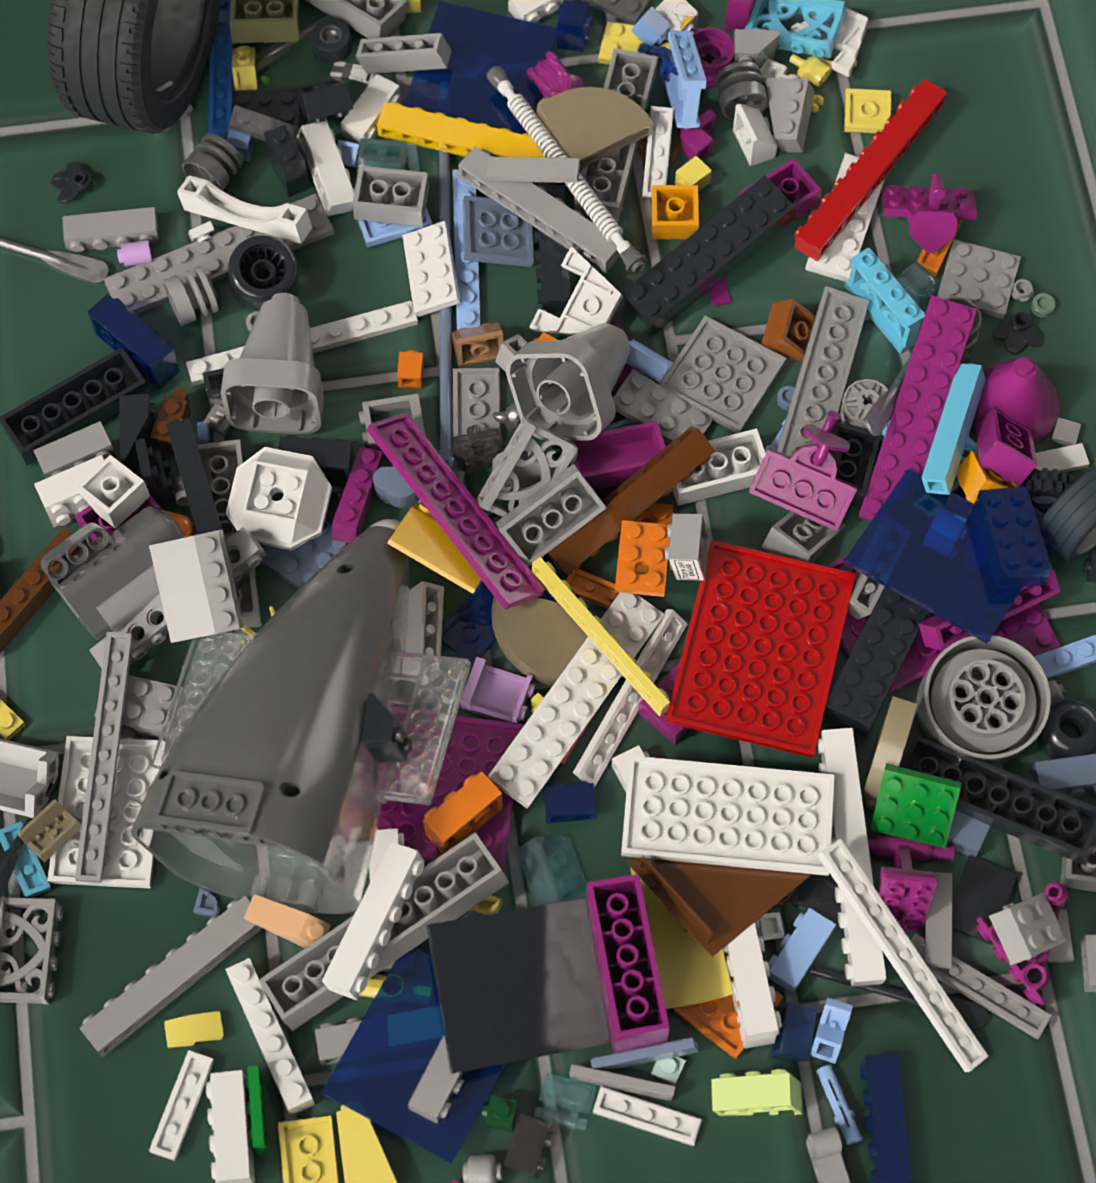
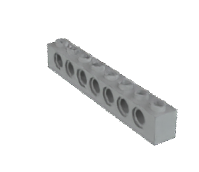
M243 527L225 540L234 583L238 582L243 577V573L248 569L258 566L262 562V558L267 555L252 533ZM240 553L241 557L239 561L233 563L234 556ZM160 594L139 614L116 631L117 633H131L133 635L130 664L135 660L142 659L147 654V650L154 645L162 643L166 639V635L169 634ZM163 614L164 619L162 623L157 625L158 617ZM144 630L143 638L138 640L139 632ZM106 637L89 650L101 668Z

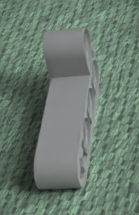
M832 1127L809 1134L806 1143L818 1183H850L841 1156L842 1145L837 1129Z

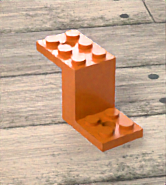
M656 503L652 509L647 512L643 511L638 515L636 522L622 520L615 592L664 597L668 560L665 559V548L670 543L667 528L668 523L672 522L673 505ZM637 572H644V573H646V574L641 575V574H638Z

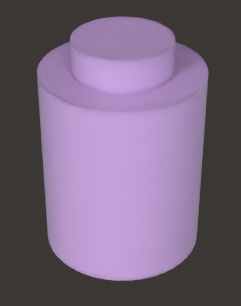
M149 240L121 244V249L117 250L119 263H124L125 267L152 262Z

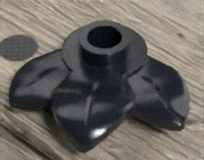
M71 162L66 164L65 171L56 173L51 178L50 183L55 188L60 189L58 202L66 203L75 200L80 192L89 191L93 186V177L88 171L83 170L81 164Z
M1017 312L1010 317V320H1002L996 325L993 331V338L1004 339L1007 351L1014 355L1020 353L1026 344L1037 347L1040 341V334L1032 326V319L1027 313ZM1020 322L1024 326H1019L1016 323Z

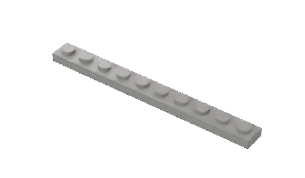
M107 632L75 874L76 881L102 883L133 643V635L131 633Z

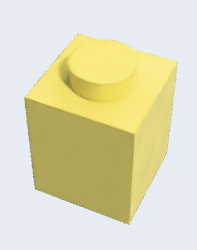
M695 156L676 171L675 185H698L699 192L711 182L712 170Z

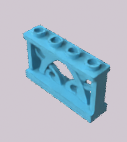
M757 0L745 30H765L763 28L780 30L776 50L783 49L797 54L805 53L819 58H831L842 23L845 22L847 16L845 1ZM769 8L770 15H761L763 9ZM796 13L802 14L809 26L797 32L789 33L780 22V20L791 18ZM829 20H834L831 29L825 26ZM763 21H771L764 23L762 29L756 28ZM819 30L824 31L828 35L826 40L814 39L815 37L821 39Z
M870 248L863 250L851 258L850 278L845 282L844 287L851 295L869 300L867 315L901 354L915 345L925 313Z

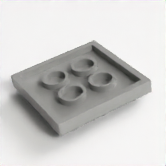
M954 239L937 297L942 299L949 297L969 299L977 305L981 314L1004 319L1021 257Z

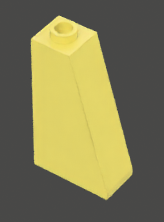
M351 1101L340 1107L341 1110L336 1113L345 1183H397L362 1102L355 1103V1101Z

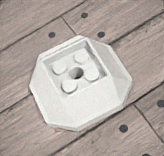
M264 447L236 469L226 516L236 531L242 527L252 533L259 544L293 550L309 540L322 535L332 486L313 456ZM276 493H282L284 495L283 498L279 501H273L271 499L272 496Z

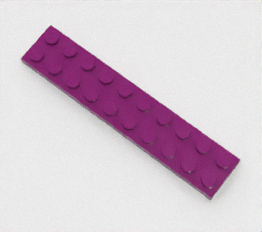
M931 295L858 518L882 525L888 522L884 505L918 493L935 434L977 309Z
M407 412L369 424L367 432L505 610L543 595L545 588Z

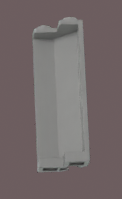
M0 739V810L35 818L46 807L49 800L45 796L50 783L55 784L58 776L59 752Z

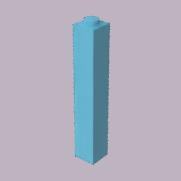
M959 364L922 475L926 493L946 495L951 493L986 381L982 365Z

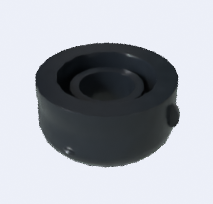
M1064 699L1052 704L1046 724L1037 737L1041 750L1052 760L1094 754L1096 751V711L1087 703L1075 699ZM1065 722L1073 723L1081 731V737H1067L1062 733L1059 726Z

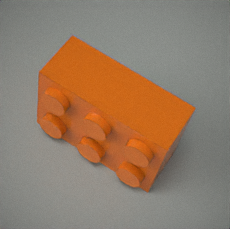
M482 771L478 775L473 774L468 777L463 783L464 786L456 792L454 790L449 793L440 807H433L424 816L425 835L442 854L474 834L503 809L502 793Z

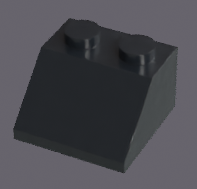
M368 693L361 742L377 763H407L408 753L412 751L411 738L406 734L395 716L375 694Z

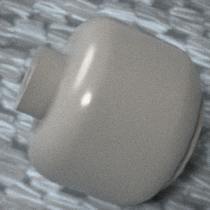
M1055 680L1048 681L1051 706L1055 702L1064 700L1063 693L1066 692L1062 683L1058 685Z

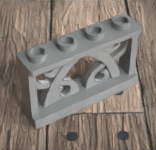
M523 417L476 499L479 506L504 517L514 509L515 500H519L520 505L565 471L569 464L576 460L578 447L574 442ZM535 432L548 440L539 446L532 438V435ZM551 445H559L562 448V453L557 460L552 459V455L556 451L551 450L546 454L543 451ZM523 451H527L528 456L532 453V451L534 452L527 459L520 458ZM537 459L541 471V481L530 487L519 489V480L513 471L514 466L529 465ZM507 479H512L514 482L512 490H510L511 485H504ZM495 499L509 500L508 510L495 504Z
M1 896L0 988L15 984L18 993L0 992L1 1003L49 1005L50 997H54L55 983L52 982V974L57 971L58 965L57 956L54 955L55 947H59L60 931H57L58 921L61 922L63 918V907L60 906L56 898H5ZM23 908L26 911L21 918L9 913L8 909ZM42 909L47 912L48 919L45 924L41 925L38 923L40 915L33 918L31 924L28 922L30 915L34 911ZM16 926L19 927L14 937H6L8 929H12L15 932ZM25 931L34 940L39 951L25 966L19 969L16 960L11 955L4 953V947H9L18 942ZM46 932V940L43 939L40 933ZM10 962L14 972L11 973L10 968L7 971H2V965ZM43 963L42 971L37 969ZM35 977L40 978L41 985L37 991L28 993L23 990L21 980L25 978L26 982L32 986V979Z

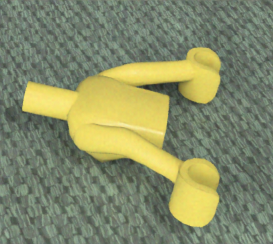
M793 54L789 60L799 67L797 74L799 79H809L811 83L818 87L825 82L832 71L833 61L814 55L804 60ZM814 94L812 112H818L819 107L817 104L823 106L824 99L822 96Z

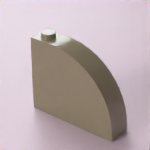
M575 88L559 93L551 98L546 97L537 104L536 115L569 158H580V169L650 135L654 124L648 114L633 100L618 92L604 88Z
M495 596L493 598V630L505 656L526 676L528 674L533 675V680L553 686L588 638L587 634L557 602L537 597L505 610Z
M892 697L861 795L862 804L870 810H875L885 765L889 764L899 767L917 708L916 703Z

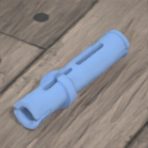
M826 1065L816 1070V1073L821 1080L826 1096L836 1116L834 1121L836 1124H839L847 1145L861 1141L863 1138L853 1118L855 1117L854 1111L849 1109L832 1066ZM829 1082H830V1083L832 1084V1086H833V1089H834V1091H835V1093H836V1096H837V1098H838V1102H837L836 1099H835V1096H834V1094H833V1092H832V1089H831V1087H830V1085H829ZM840 1108H842L850 1127H847V1124L844 1120Z

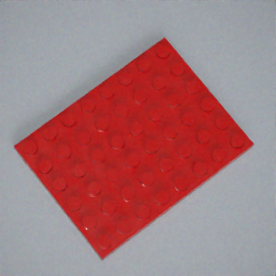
M711 540L707 556L705 581L701 580L665 723L813 758L856 573Z

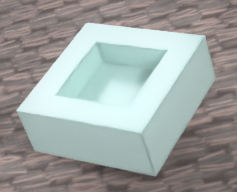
M673 1057L656 1061L651 1076L675 1086L686 1060Z

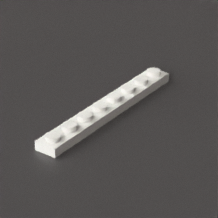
M666 609L665 615L656 626L636 661V665L642 671L645 670L650 674L653 684L687 626V623L671 609ZM627 679L573 771L589 787L596 786L637 714L639 703L643 700V697Z

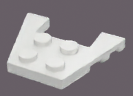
M846 8L847 16L845 22L842 23L834 48L841 51V53L832 62V69L849 77L868 26V18ZM829 20L825 26L831 29L834 20ZM805 21L801 24L796 23L791 26L789 33L808 27L809 24ZM819 30L821 39L819 37L814 39L826 40L828 35L824 31Z
M570 247L561 266L581 276L561 317L558 318L538 309L529 327L533 331L575 335L598 324H609L623 297L574 248Z

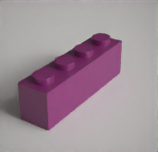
M359 447L332 523L333 540L350 543L360 535L375 493L373 475L379 468L383 467L382 451Z

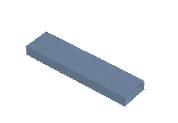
M691 1037L592 1058L591 1065L592 1069L606 1072L697 1053L699 1048L698 1043Z

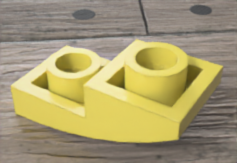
M220 1011L179 1017L164 1023L168 1048L193 1046L198 1041L221 1040L224 1036Z

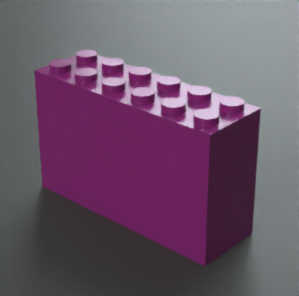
M639 874L587 883L586 901L613 1054L667 1043L669 1024Z

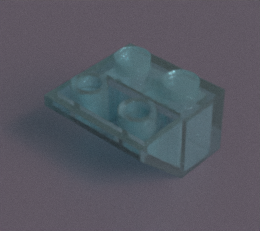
M360 139L358 171L360 165L406 170V141Z

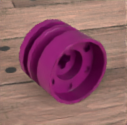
M703 28L696 31L692 36L706 77V88L717 87L715 83L716 74L722 68L732 63L734 43L731 37L722 30Z

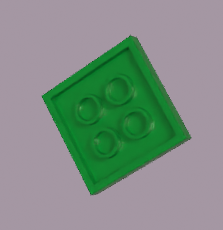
M886 764L870 830L945 849L962 783Z

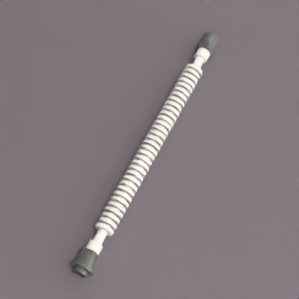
M495 66L487 73V79L498 92L508 98L507 105L544 156L546 158H569L530 107L529 103H527L526 99H524L523 95L515 94L514 87L502 67ZM579 172L578 183H565L606 240L617 245V251L626 265V271L629 274L641 273L646 268L647 258L622 238V228Z

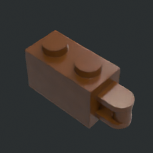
M184 387L175 388L171 397L164 396L150 435L154 450L174 455L166 424L176 419H187L191 416L188 406L189 397Z

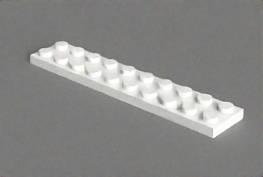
M619 593L601 618V621L604 624V629L609 634H614L617 637L620 647L635 657L665 614L637 594ZM589 637L488 775V779L496 787L525 808L530 806L622 676L619 670Z

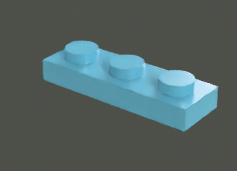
M21 821L0 829V842L4 851L10 848L18 832L23 826ZM24 843L19 851L13 871L25 898H32L50 891V885L36 854Z

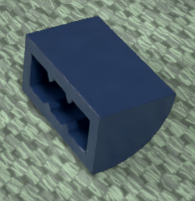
M791 1002L778 1006L777 1012L780 1014L781 1028H779V1034L772 1044L770 1057L793 1062L810 1061L817 1010Z

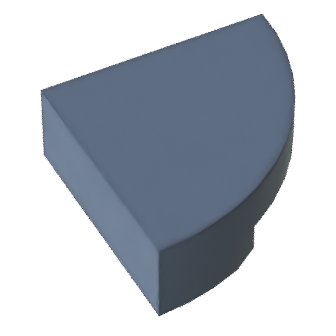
M200 887L193 911L194 914L208 917L220 915V908L216 898L210 891Z

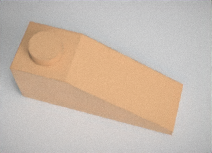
M253 895L244 919L303 948L308 947L326 935L331 926L307 913L258 895Z

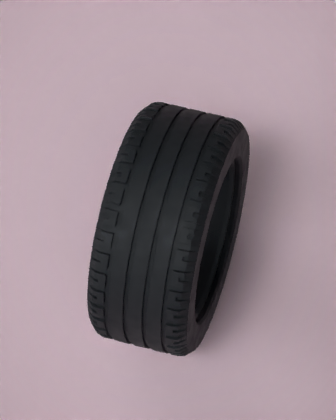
M50 0L47 56L52 85L61 103L69 112L79 117L148 134L163 132L177 122L185 113L199 88L212 51L219 20L221 0ZM169 81L173 83L171 87L161 92L155 91Z

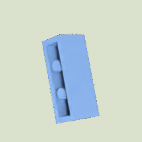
M811 908L808 909L806 914L800 913L793 924L796 927L792 936L787 933L780 944V947L783 948L780 955L776 956L774 954L768 963L770 969V977L768 978L794 994L830 937L836 924Z

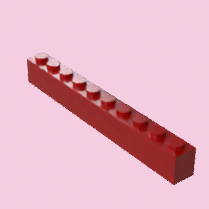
M926 79L919 86L916 84L913 87L907 101L903 100L897 108V113L887 119L884 125L885 128L881 132H876L872 139V144L869 147L865 146L859 155V160L856 163L852 162L845 177L843 179L839 178L835 183L832 193H827L823 197L819 209H814L810 213L806 225H801L794 235L796 238L794 248L818 262L944 106L947 95L946 91Z

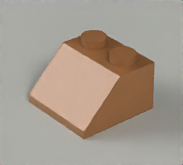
M485 323L478 327L460 328L452 332L458 367L496 360L501 343L503 342V332L498 323Z

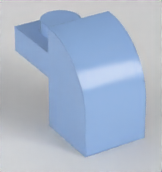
M827 998L814 1038L811 1056L836 1063L852 1011V1005Z

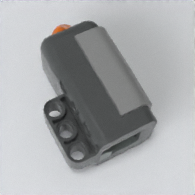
M149 506L137 513L110 535L96 523L86 524L45 554L41 560V568L78 621L98 640L110 630L112 632L118 631L160 594L149 546L196 535V527L187 516L164 511L156 506ZM99 531L98 539L90 541L91 534ZM79 546L78 554L70 556L71 549ZM54 561H59V567L54 571H50V565Z

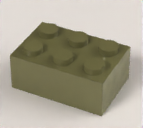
M231 0L229 23L232 43L299 42V0Z

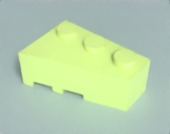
M772 1070L771 1074L761 1075V1072H747L743 1077H736L735 1074H721L720 1078L712 1079L713 1111L719 1116L753 1115V1113L770 1112V1115H778V1111L794 1110L795 1115H803L801 1082L790 1073H787V1070Z

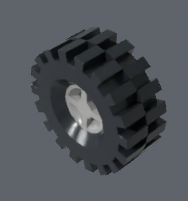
M1034 468L1019 486L1023 494L1021 499H1024L1045 514L1052 504L1076 480L1073 479L1072 475H1067V472L1064 471L1059 473L1057 469L1050 471L1048 468H1042V470Z

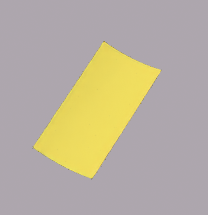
M630 868L631 874L635 875L636 873L633 871L632 868ZM640 878L665 1009L703 1003L732 995L733 991L723 949L714 957H711L689 931L687 933L684 932L685 927L671 911H668V908Z

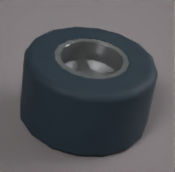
M326 19L317 23L312 29V47L318 59L328 63H336L344 60L350 54L352 48L351 33L349 27L344 22L338 19Z

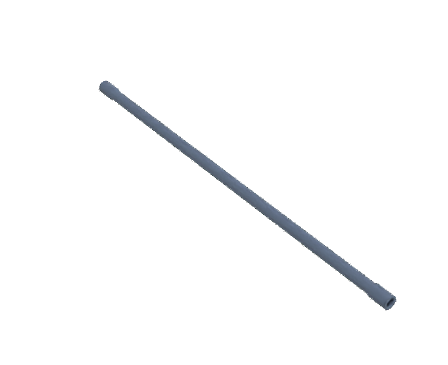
M441 82L438 84L439 113L450 117L451 84ZM439 151V223L443 221L447 223L451 241L450 153ZM451 306L440 310L439 454L453 457Z

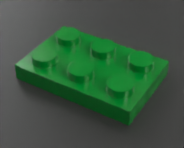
M249 1066L248 1075H244V1089L247 1091L248 1097H250V1101L245 1102L246 1116L252 1124V1128H247L249 1145L251 1144V1149H255L258 1156H268L269 1142L264 1076L259 1066Z

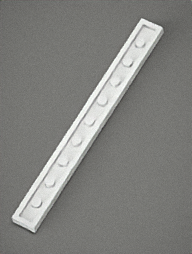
M412 302L400 303L310 328L313 353L418 325ZM244 346L186 362L192 385L196 386L204 383L202 373L222 369L228 361L240 358Z
M841 838L835 840L819 852L818 856L963 1070L970 1072L988 1057L987 1053Z

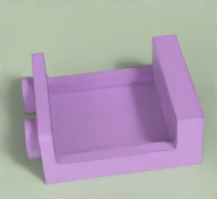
M476 657L460 699L461 710L496 721L518 724L519 720L524 721L528 706H525L528 698L532 699L535 692L536 684H533V675L528 674L527 678L488 666L485 659Z

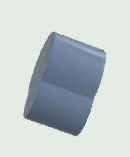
M394 466L381 467L374 473V491L380 500L387 501L398 508L410 507L418 501L417 495Z

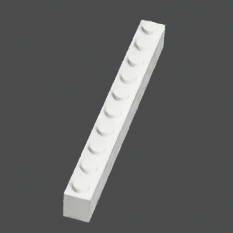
M852 728L822 730L816 745L817 754H821L822 763H819V773L834 775L831 843L841 838L874 887ZM838 885V887H835V898L837 903H841L842 912L838 914L839 926L844 928L845 938H842L843 954H847L848 964H845L846 979H851V986L882 984L886 980L882 949Z

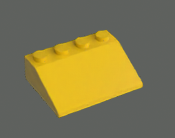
M416 501L387 544L467 591L474 593L482 582L481 578L424 504Z

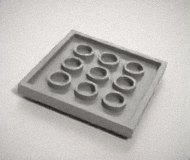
M704 316L659 385L713 418V421L736 433H741L786 363V358Z

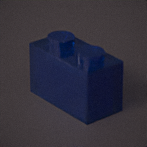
M576 781L573 785L552 783L548 787H543L546 824L596 819L594 783Z

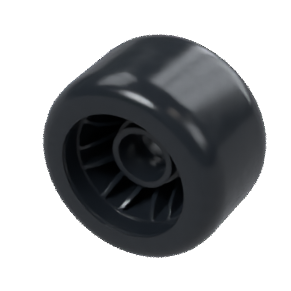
M257 235L243 240L235 247L228 262V279L231 291L243 305L258 311L264 302L271 300L272 296L277 293L293 295L298 284V263L292 249L282 240L269 235ZM265 273L269 276V278L259 279L257 278V276L259 274Z

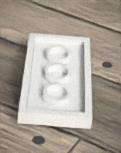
M443 221L403 235L413 308L417 317L459 304V290L447 223Z

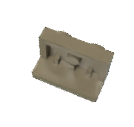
M55 799L20 830L18 836L30 850L46 862L82 828V825Z

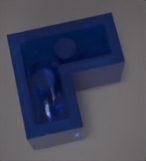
M563 0V3L560 4L557 19V49L583 52L584 44L589 43V27L592 25L593 12L589 11V2Z

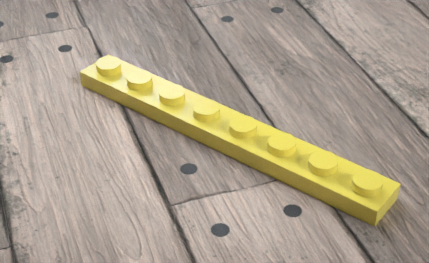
M541 557L535 560L532 564L531 572L652 709L659 716L667 712L670 702L666 692L661 688L658 689L652 683L653 679L650 674L645 670L642 671L636 665L633 655L625 652L620 647L617 637L614 634H609L604 629V624L596 615L593 616L588 611L584 600L580 597L577 598L572 593L570 585L565 580L561 581L556 575L554 567L549 562L545 563Z

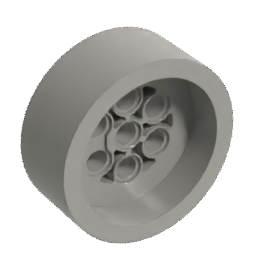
M993 635L966 637L947 647L940 653L923 676L916 700L918 720L928 740L993 766L1012 760L1038 737L1048 719L1051 703L1047 677L1034 656L1019 644ZM971 671H979L982 675V680H975L971 675ZM996 676L1004 677L1007 681V686L999 685L996 681ZM955 689H963L966 693V698L961 699L957 697ZM980 694H987L991 699V703L984 704L980 700ZM1006 699H1010L1015 703L1014 710H1010L1005 706ZM964 712L972 713L975 718L974 722L966 721L963 716ZM988 718H996L999 722V728L990 726Z

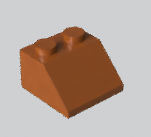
M794 298L773 303L762 344L783 357L803 361L815 316Z

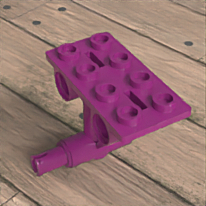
M878 834L875 837L867 836L869 852H873V855L878 857L893 858V868L882 867L880 891L876 890L901 928L907 931L922 930L937 886V879H935V872L913 870L911 860L928 861L930 858L953 861L954 844H946L944 849L893 835Z
M1052 882L1045 887L1044 892L1058 921L1061 908L1069 903L1070 894L1061 883ZM978 917L976 920L979 925L976 929L985 940H992L995 944L992 950L1000 961L1004 962L1007 960L1010 964L994 926H989L984 918ZM1050 949L1030 960H1023L1013 965L1010 964L1011 968L1008 969L1017 983H1024L1027 987L1024 993L1035 1005L1037 1003L1041 1006L1047 1004L1039 991L1049 982V973L1045 968ZM1034 970H1040L1043 976L1042 980L1037 984H1033L1030 980V974Z

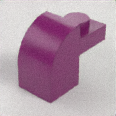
M710 109L705 114L698 116L700 121L699 128H681L680 147L684 155L690 160L695 156L703 160L712 152L713 139L707 133L715 128L716 114Z

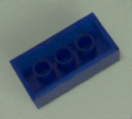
M106 294L87 311L95 335L114 351L122 347L140 374L159 390L180 372L177 364L178 359L174 353V346L168 340H161L154 328L151 326L146 327L135 312L130 313L126 310V306L120 299H114L109 294Z
M1027 486L980 490L973 509L996 588L1044 585L1052 567Z

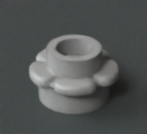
M1024 279L1016 281L1013 284L1011 296L1021 302L1028 301L1029 297H1032L1034 293L1032 284Z

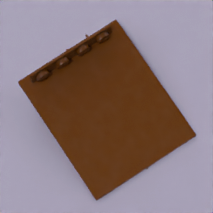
M644 856L641 858L631 857L627 860V864L633 871L639 874L642 881L668 908V911H671L685 927L684 932L687 933L689 931L711 957L719 953L812 875L798 872L649 859Z

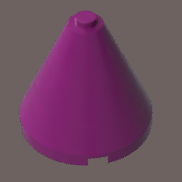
M1022 357L985 367L983 372L986 381L971 429L976 433V426L990 409L994 407L1030 429L1034 446L1046 439L1057 422L1060 402L1054 385L1032 359Z

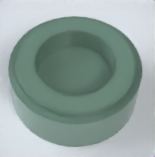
M1046 293L1036 295L1031 304L1033 313L1038 317L1050 316L1056 306L1055 299Z

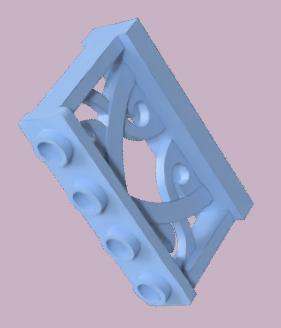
M669 31L668 41L671 52L668 73H664L663 79L671 107L674 108L675 121L678 128H699L700 121L697 113L701 89L706 88V77L692 32Z

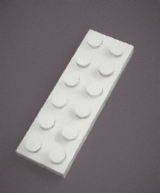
M845 153L835 183L839 178L843 179L850 164L852 162L856 163L859 157ZM884 180L818 262L810 257L808 258L805 270L845 282L849 280L852 268L851 258L861 251Z

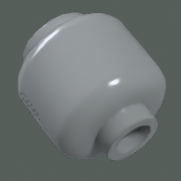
M491 1154L472 1155L468 1162L463 1164L464 1183H498V1180L503 1179L502 1163L498 1164L496 1157Z

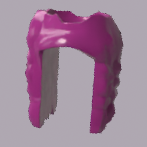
M553 51L546 52L547 59L543 58V61H539L535 68L530 67V69L526 70L528 77L534 81V85L540 89L544 98H551L564 91L584 87L581 78L570 74Z

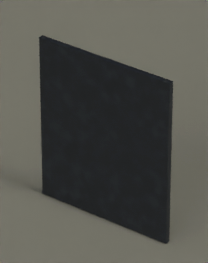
M586 898L427 924L451 1074L611 1043Z

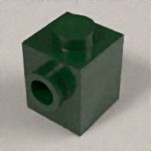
M491 1095L490 1103H484L482 1118H486V1127L512 1133L518 1108L517 1100Z

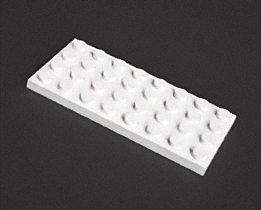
M630 756L621 856L638 858L644 856L649 859L829 875V871L818 856V853L831 844L834 775Z

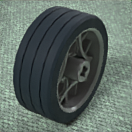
M1096 465L1077 479L1052 504L1041 519L1038 527L1039 534L1068 562L1078 560L1096 548Z

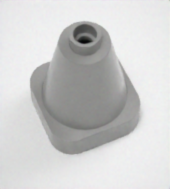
M277 293L272 296L271 300L262 304L240 358L230 360L224 366L221 397L226 419L235 428L250 432L304 435L314 433L321 427L324 396L321 376L314 365L308 312L300 304L299 299L292 294Z
M602 323L563 340L531 341L525 344L506 364V375L520 420L526 417L567 440H592L596 438L615 417L616 410L611 392L630 356V344L625 332L611 324ZM535 432L532 435L540 440H548Z

